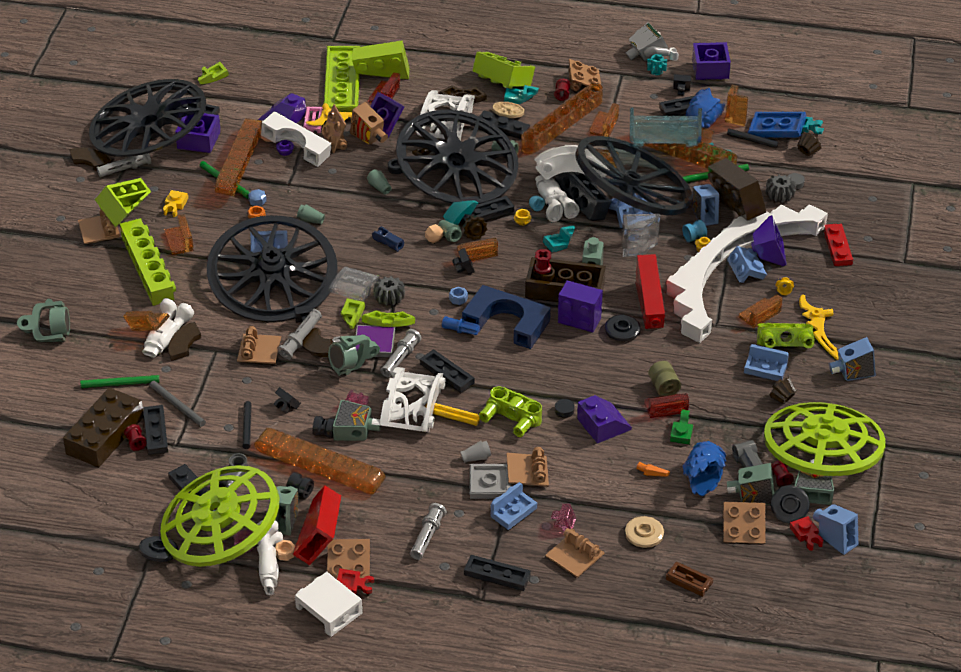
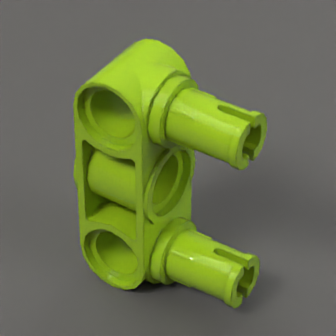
M796 323L758 324L757 344L760 346H766L767 348H773L774 346H801L808 349L814 346L813 325ZM785 331H788V332H789V336H788V337H786V338H781V337H780L783 332H785Z
M501 386L491 389L486 406L479 413L480 420L485 423L489 422L495 413L517 421L518 424L513 428V433L517 437H523L529 428L537 427L542 423L541 403Z

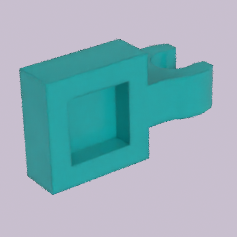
M806 117L801 133H808L811 130L815 134H822L824 128L819 127L822 126L823 121H813V117Z

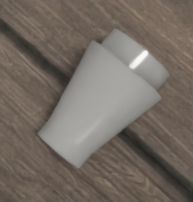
M479 441L460 452L464 463L487 460V457L492 456L487 441Z

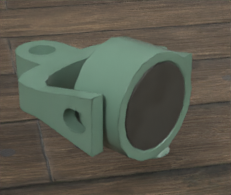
M47 299L45 303L35 304L32 315L21 316L17 320V326L25 333L33 332L34 338L38 342H65L64 335H69L70 333L69 311L62 301L53 302L51 299ZM44 309H49L50 312L49 322L52 334L50 336H42L40 331V315Z
M365 335L340 336V341L333 342L330 345L328 357L331 367L339 376L342 374L348 375L352 370L359 369L365 359L375 357L379 353L380 347ZM356 345H359L358 352L355 347Z

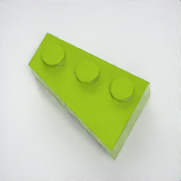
M403 40L353 48L352 61L356 74L409 79V63Z
M476 52L472 71L477 73L479 77L490 78L491 82L502 83L503 87L510 89L513 86H531L535 66H521V62L515 61L514 63L506 60L507 58L490 52Z
M138 178L105 186L95 201L112 224L117 227L145 200L151 191L144 181Z

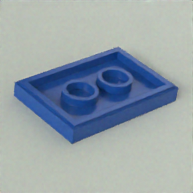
M755 112L748 134L759 137H800L807 117L806 112Z

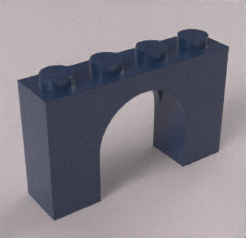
M482 285L463 310L462 319L466 322L478 324L481 330L487 320L496 314L510 313L516 315L521 320L514 328V344L531 349L550 322L551 307Z

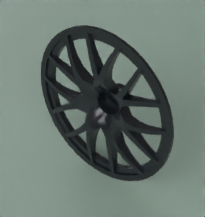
M162 79L135 86L114 97L98 111L90 125V140L93 146L100 152L117 157L138 156L160 150L184 137L198 124L206 109L205 95L201 88L194 83L180 79ZM170 90H178L165 101L161 102L163 97ZM148 93V100L144 106L136 104L133 100ZM186 93H188V94H190L191 96H193V97H183V98H181V97H182L183 95H185ZM197 102L196 109L175 110L185 104ZM114 111L129 114L127 116L109 117ZM194 115L187 125H185L178 119L181 117ZM103 124H110V125H108L107 127H105L103 130H101ZM166 124H173L182 128V130L169 137L162 131V127ZM121 130L105 143L101 140L105 135ZM144 134L141 149L127 150L133 138ZM161 137L165 140L148 147L150 139ZM124 139L122 150L110 147Z
M435 110L421 114L405 125L399 134L396 144L398 164L406 178L425 194L451 204L472 200L481 204L497 199L510 189L518 172L517 153L509 138L488 120L464 111ZM442 121H453L452 131ZM458 122L474 126L469 139L463 142L457 137ZM434 123L443 134L446 143L439 141L422 127ZM478 129L488 134V136L475 138ZM417 131L425 140H409V138ZM491 141H496L502 151L490 152L474 151L479 146ZM406 146L425 148L435 153V155L406 156ZM505 156L507 167L493 159ZM408 162L428 165L416 176ZM477 166L495 168L507 175L503 182L500 183ZM438 168L445 170L446 175L434 188L420 180L431 170ZM460 175L468 176L476 187L478 196L462 197L459 182ZM452 179L457 196L448 195L438 190ZM479 179L497 188L483 194Z
M277 215L255 217L234 225L215 242L207 261L208 283L219 302L228 310L241 317L260 322H280L295 319V307L313 305L314 309L317 308L331 293L338 272L334 249L319 230L299 219ZM274 224L268 243L253 227ZM279 224L296 228L290 243L285 248L277 249L273 246ZM249 229L262 251L253 253L247 250L234 236ZM300 230L315 239L313 242L295 247ZM231 240L241 255H222L221 252ZM320 245L326 256L310 262H295L292 260ZM218 260L250 266L249 269L237 273H217ZM327 262L325 277L309 271ZM299 276L321 282L322 284L313 294L296 285L290 277ZM219 279L239 282L229 291H226ZM260 281L257 291L245 304L232 297L233 294L250 283ZM275 285L283 289L290 306L289 308L271 310L270 291ZM291 292L308 299L294 306ZM264 295L267 310L251 307Z

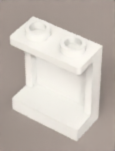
M328 572L314 579L311 584L300 589L295 595L296 608L298 610L307 609L323 622L325 633L330 637L362 614V599Z

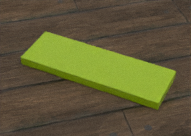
M327 46L324 104L327 103L330 109L335 104L339 112H352L358 106L360 74L355 72L352 55L353 48L360 46Z

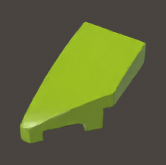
M221 62L208 69L203 67V73L198 78V82L200 84H208L218 81L229 75L228 70Z
M347 298L341 311V316L349 328L354 329L365 309V302Z

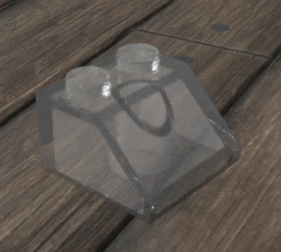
M660 214L623 215V257L644 255L658 245Z

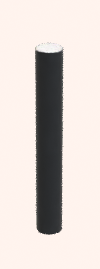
M730 128L727 131L729 136L773 148L778 147L779 142Z
M250 401L244 402L242 447L244 449H249L251 442L252 403Z

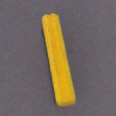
M435 403L433 409L434 415L477 426L480 421L478 414Z

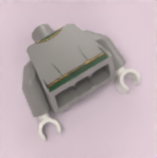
M649 22L629 38L632 48L626 54L630 60L639 55L644 61H647V59H651L655 54L665 57L669 55L668 58L670 60H678L679 53L676 48H670L669 50L660 32H657Z

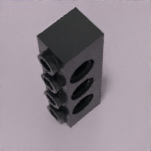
M563 172L556 175L555 181L559 184L561 190L576 202L587 219L591 221L605 220L611 201L585 174L579 172Z

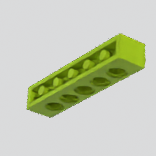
M141 218L120 223L121 238L152 305H159L165 298L173 301L174 292H176L175 283L170 281V273L168 269L165 270L163 258H159L158 247H154V240L152 236H149L148 226L143 224Z

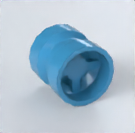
M702 220L695 221L693 224L683 225L682 227L683 236L687 242L707 236V228Z

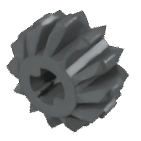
M772 175L766 182V195L771 200L775 199V202L781 201L783 203L784 200L790 201L795 195V181L792 180V177L787 178L786 175Z
M384 276L383 279H378L377 283H374V297L379 304L385 303L386 306L388 304L394 306L395 303H401V300L404 299L405 288L399 278L394 279L392 276L390 278Z

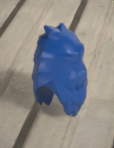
M710 88L698 91L691 99L690 106L686 111L690 127L696 129L710 128L723 113L726 104L719 103L720 99L712 96Z
M710 441L695 444L682 466L683 474L689 477L690 487L694 495L698 493L700 496H704L708 492L713 491L721 480L723 468L725 467L724 462H727L723 449Z

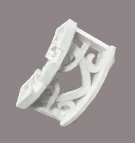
M432 90L425 99L421 114L435 111V108L443 105L449 106L452 110L472 113L474 95L466 94L463 97L438 94L437 90ZM442 121V123L450 131H452V126L454 122ZM458 122L457 137L461 141L464 123ZM431 123L430 131H433L436 125ZM437 128L435 133H430L435 138L445 140L444 136L440 134L439 128Z
M578 145L553 147L542 152L534 158L537 162V171L546 180L563 172H579L584 174L575 157ZM585 149L586 158L608 169L588 149ZM593 168L600 176H607L601 171Z
M396 367L392 372L393 378H390L386 391L389 392V397L383 402L379 425L429 432L430 428H433L434 425L432 414L436 399L441 389L445 387L443 373L429 376L405 372V368ZM416 386L423 392L424 396L408 405L406 396L400 392L409 391ZM398 401L403 402L404 407L402 408V403L396 404V402H398ZM413 414V420L416 423L417 416L422 415L424 417L422 425H409V415ZM405 417V424L391 422Z

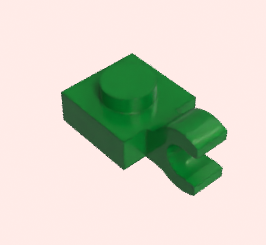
M689 410L681 411L680 423L673 422L670 442L690 445L693 425L688 424Z

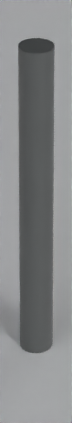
M152 381L149 384L154 391L200 427L205 425L206 421L156 381Z

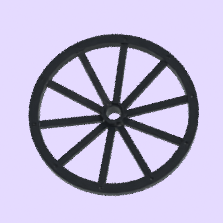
M591 136L584 138L576 149V161L584 174L599 188L621 202L649 213L666 216L684 213L692 202L691 189L683 177L665 161L639 146L612 137ZM592 146H606L618 170ZM614 148L634 154L630 170H625ZM585 149H588L608 169L586 158ZM640 158L660 169L644 176H640L636 172ZM593 168L612 177L613 179L600 176ZM667 175L677 187L643 182ZM652 190L681 193L683 202ZM636 192L646 201L634 197L633 194ZM649 195L673 205H661Z

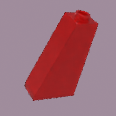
M656 254L637 255L635 284L645 329L664 328L665 311Z
M326 485L313 498L293 551L294 556L308 565L312 564L334 539L341 495Z

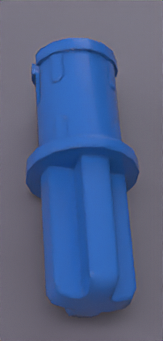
M445 316L442 320L443 328L456 330L457 333L464 332L477 335L480 331L478 324L466 322L462 318L458 320Z

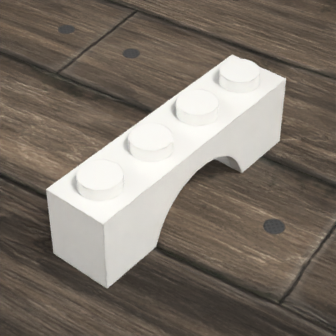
M274 111L262 122V136L274 143L288 140L299 144L304 150L303 159L318 167L330 156V142Z

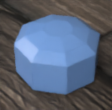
M257 189L252 190L248 194L251 205L261 206L266 202L265 191Z
M462 287L452 288L449 293V300L453 304L460 305L466 303L468 299V292Z

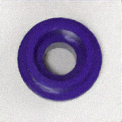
M282 140L277 143L276 149L280 155L287 156L292 153L294 144L291 141Z

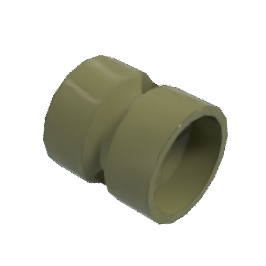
M659 361L650 367L648 375L659 396L668 398L680 391L682 384L668 361Z

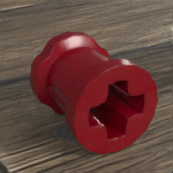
M567 79L557 80L556 90L554 91V96L557 100L564 101L569 98L570 81Z
M547 249L537 250L535 252L536 264L534 269L539 274H547L551 271V252Z
M136 424L128 426L124 430V435L129 440V447L133 451L142 450L147 444L146 438L141 434L140 426Z
M778 460L771 465L772 474L776 477V483L779 487L790 485L794 481V476L788 471V465Z

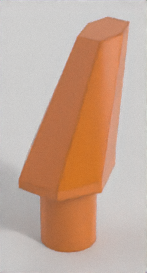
M639 462L636 467L637 470L644 472L645 476L668 477L670 475V471L651 464L646 465Z

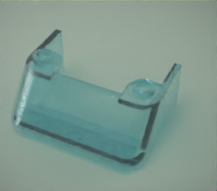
M630 108V142L634 146H644V143L687 144L689 147H695L698 143H701L702 108H698V116H634V108Z

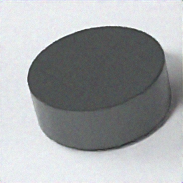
M792 173L787 176V178L792 177V180L795 181L796 189L804 186L805 178L803 175Z

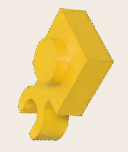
M171 190L163 207L164 215L166 216L168 212H172L173 217H176L178 214L177 209L182 210L188 200V193Z

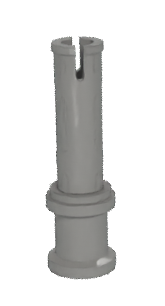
M149 153L131 156L96 168L101 178L128 168L137 169L138 166L144 164L150 165L151 158Z
M312 309L297 330L289 334L285 343L277 348L282 357L290 360L295 350L302 346L306 335L322 318L318 310Z
M414 329L406 331V336L397 344L398 348L380 369L382 375L391 377L393 370L398 367L405 356L413 352V347L422 340L418 331Z
M431 503L428 508V515L422 520L423 527L410 551V555L414 559H422L434 531L440 528V521L447 513L446 508L439 503Z

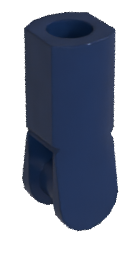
M382 226L378 228L377 232L374 231L372 233L375 241L385 244L397 252L404 246L403 239L390 233Z

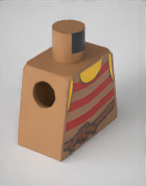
M366 102L352 110L350 133L368 145L377 140L380 143L386 141L388 135L383 131L384 120Z

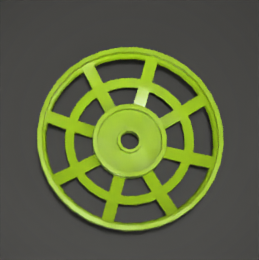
M808 402L785 407L768 419L764 430L765 445L778 460L794 469L815 475L845 476L863 472L877 464L885 451L884 433L871 418L854 409L832 403ZM809 411H826V413L814 415ZM793 412L784 422L773 423L779 417ZM834 412L842 414L848 418L841 419L839 417L834 416ZM800 414L806 417L803 422L792 421ZM857 423L862 433L850 430L849 425ZM863 423L868 424L876 431L880 441L868 436L867 428ZM789 427L801 428V434L794 437ZM783 428L784 435L788 441L778 446L772 438L771 429ZM849 436L860 439L853 446L847 443ZM805 440L808 443L817 446V448L807 446L801 442ZM866 442L878 446L877 450L864 460H861L856 453L863 448ZM795 446L802 451L814 454V463L798 459L785 451ZM840 446L843 448L841 450H825V448H836ZM848 455L854 462L847 465H822L824 456L837 457Z
M227 466L205 473L185 486L167 507L161 522L160 533L162 542L174 559L190 566H213L235 559L254 547L272 527L279 510L280 498L278 490L272 479L265 472L250 466ZM231 472H247L241 477L234 475L220 476ZM255 475L261 476L266 481L270 492L257 493L249 479ZM219 481H235L228 488L219 487ZM244 484L249 489L250 494L238 496L235 490ZM210 485L209 491L201 496L195 495L199 490ZM270 499L268 511L261 524L257 525L250 519L256 510L258 500ZM180 500H183L177 510L176 518L168 523L174 508ZM187 502H193L192 511L182 515ZM250 502L244 516L239 514L241 503ZM193 519L195 525L187 533L183 529L182 523ZM233 521L237 522L235 526L221 533L222 528H225ZM176 527L181 537L185 539L179 551L169 543L166 532ZM243 527L253 532L241 543L224 551L222 540L236 534ZM200 530L212 531L213 535L211 537H196ZM191 543L201 545L214 543L215 554L194 556L188 555L186 552Z

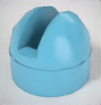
M532 196L529 200V205L533 210L540 211L545 205V200L540 196Z

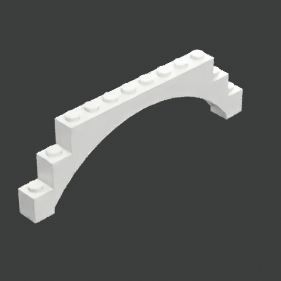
M810 204L799 213L780 205L777 209L772 210L771 213L766 211V213L749 221L743 217L734 219L716 238L714 237L707 246L702 247L699 253L692 256L684 266H681L673 276L671 275L667 279L666 294L675 298L673 302L674 314L682 318L681 334L701 343L711 333L712 319L707 316L702 299V292L706 281L713 270L733 252L736 246L745 247L754 241L753 233L768 216L773 215L781 236L812 234L817 236L827 223L828 213Z

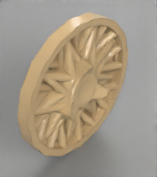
M498 102L492 108L495 114L507 118H518L524 115V108L511 102Z
M641 516L631 519L627 523L625 535L633 545L648 548L662 541L664 529L656 519Z

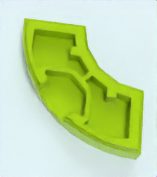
M373 311L363 314L362 322L382 327H400L415 324V317L403 311L397 313Z

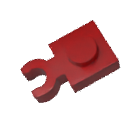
M809 516L790 522L791 531L800 542L806 540V546L810 551L813 550V543H817L819 547H822L823 539L818 535L819 529Z
M339 568L337 580L354 594H357L358 589H361L366 594H372V587H367L365 584L374 583V577L365 576L360 578L361 574L359 571Z

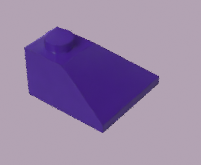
M377 92L370 107L384 120L383 131L389 138L404 106L390 97Z
M292 93L288 94L258 119V122L262 123L275 111L294 123H298L306 113L305 98Z
M773 215L768 216L753 233L752 249L758 253L760 259L785 266L787 264L782 236Z

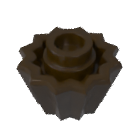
M809 132L801 134L797 144L800 152L810 156L822 149L821 143L815 135Z
M476 215L466 218L463 228L467 238L475 240L485 235L488 228L484 218Z
M790 377L783 381L781 379L772 386L773 390L769 395L774 400L784 404L795 395L796 389Z

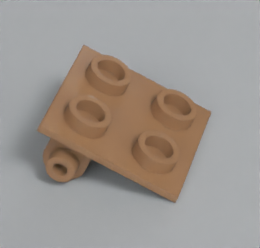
M568 60L569 81L572 90H579L583 84L602 91L599 69L582 64L580 61Z
M333 104L331 111L328 113V119L322 128V134L331 143L333 153H335L336 149L344 150L347 148V141L343 136L346 123L335 104Z
M101 209L99 211L100 216L78 220L84 244L120 238L118 226L115 227Z
M250 326L246 329V334H243L237 362L276 364L277 348L280 346L281 336L258 335L256 328Z
M535 447L532 455L506 454L508 483L517 484L520 482L523 485L549 487L547 457L544 456V450L541 447Z
M724 502L723 542L765 544V503Z
M567 528L563 533L565 539L549 551L545 557L578 578L605 553L599 549L597 544L591 543L588 538L584 539V536H579L574 529Z
M333 539L328 544L327 572L335 579L338 578L339 568L359 571L361 574L360 578L370 576V539Z

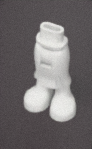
M542 175L535 178L538 192L545 199V203L549 205L546 210V217L550 222L559 221L563 213L568 219L575 218L578 215L579 206L574 200L567 197V194L561 190L559 184L552 177L548 180Z
M163 299L160 303V310L163 315L160 320H157L156 326L148 334L142 353L150 357H156L158 353H162L169 345L174 333L193 317L194 310L191 306L181 303L177 308L172 300Z
M274 521L272 527L258 542L259 546H257L259 553V576L267 595H273L274 588L278 584L279 569L275 546L276 543L283 540V534L278 532L277 521Z

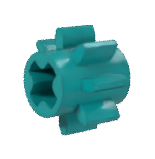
M659 54L653 55L651 59H647V70H650L653 75H661L663 71H667V59H664Z

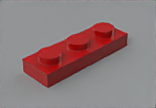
M842 224L824 225L823 231L834 266L853 265V257Z

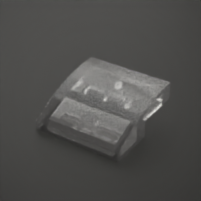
M344 267L334 278L329 291L363 301L370 296L371 288L374 286V283H377L379 276Z

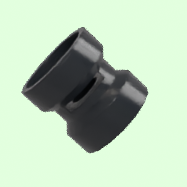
M315 416L312 434L334 438L333 424L335 419H324L322 416Z
M294 472L290 475L286 487L292 486L298 489V495L307 498L313 491L314 480L308 477L303 478L301 474Z

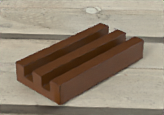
M677 561L666 574L667 581L702 597L705 595V591H708L709 586L713 584V578Z

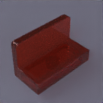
M393 73L388 81H381L370 96L369 103L373 102L377 92L393 99L400 89V74Z
M687 393L649 398L644 400V404L650 418L681 414L682 410L689 409V396Z

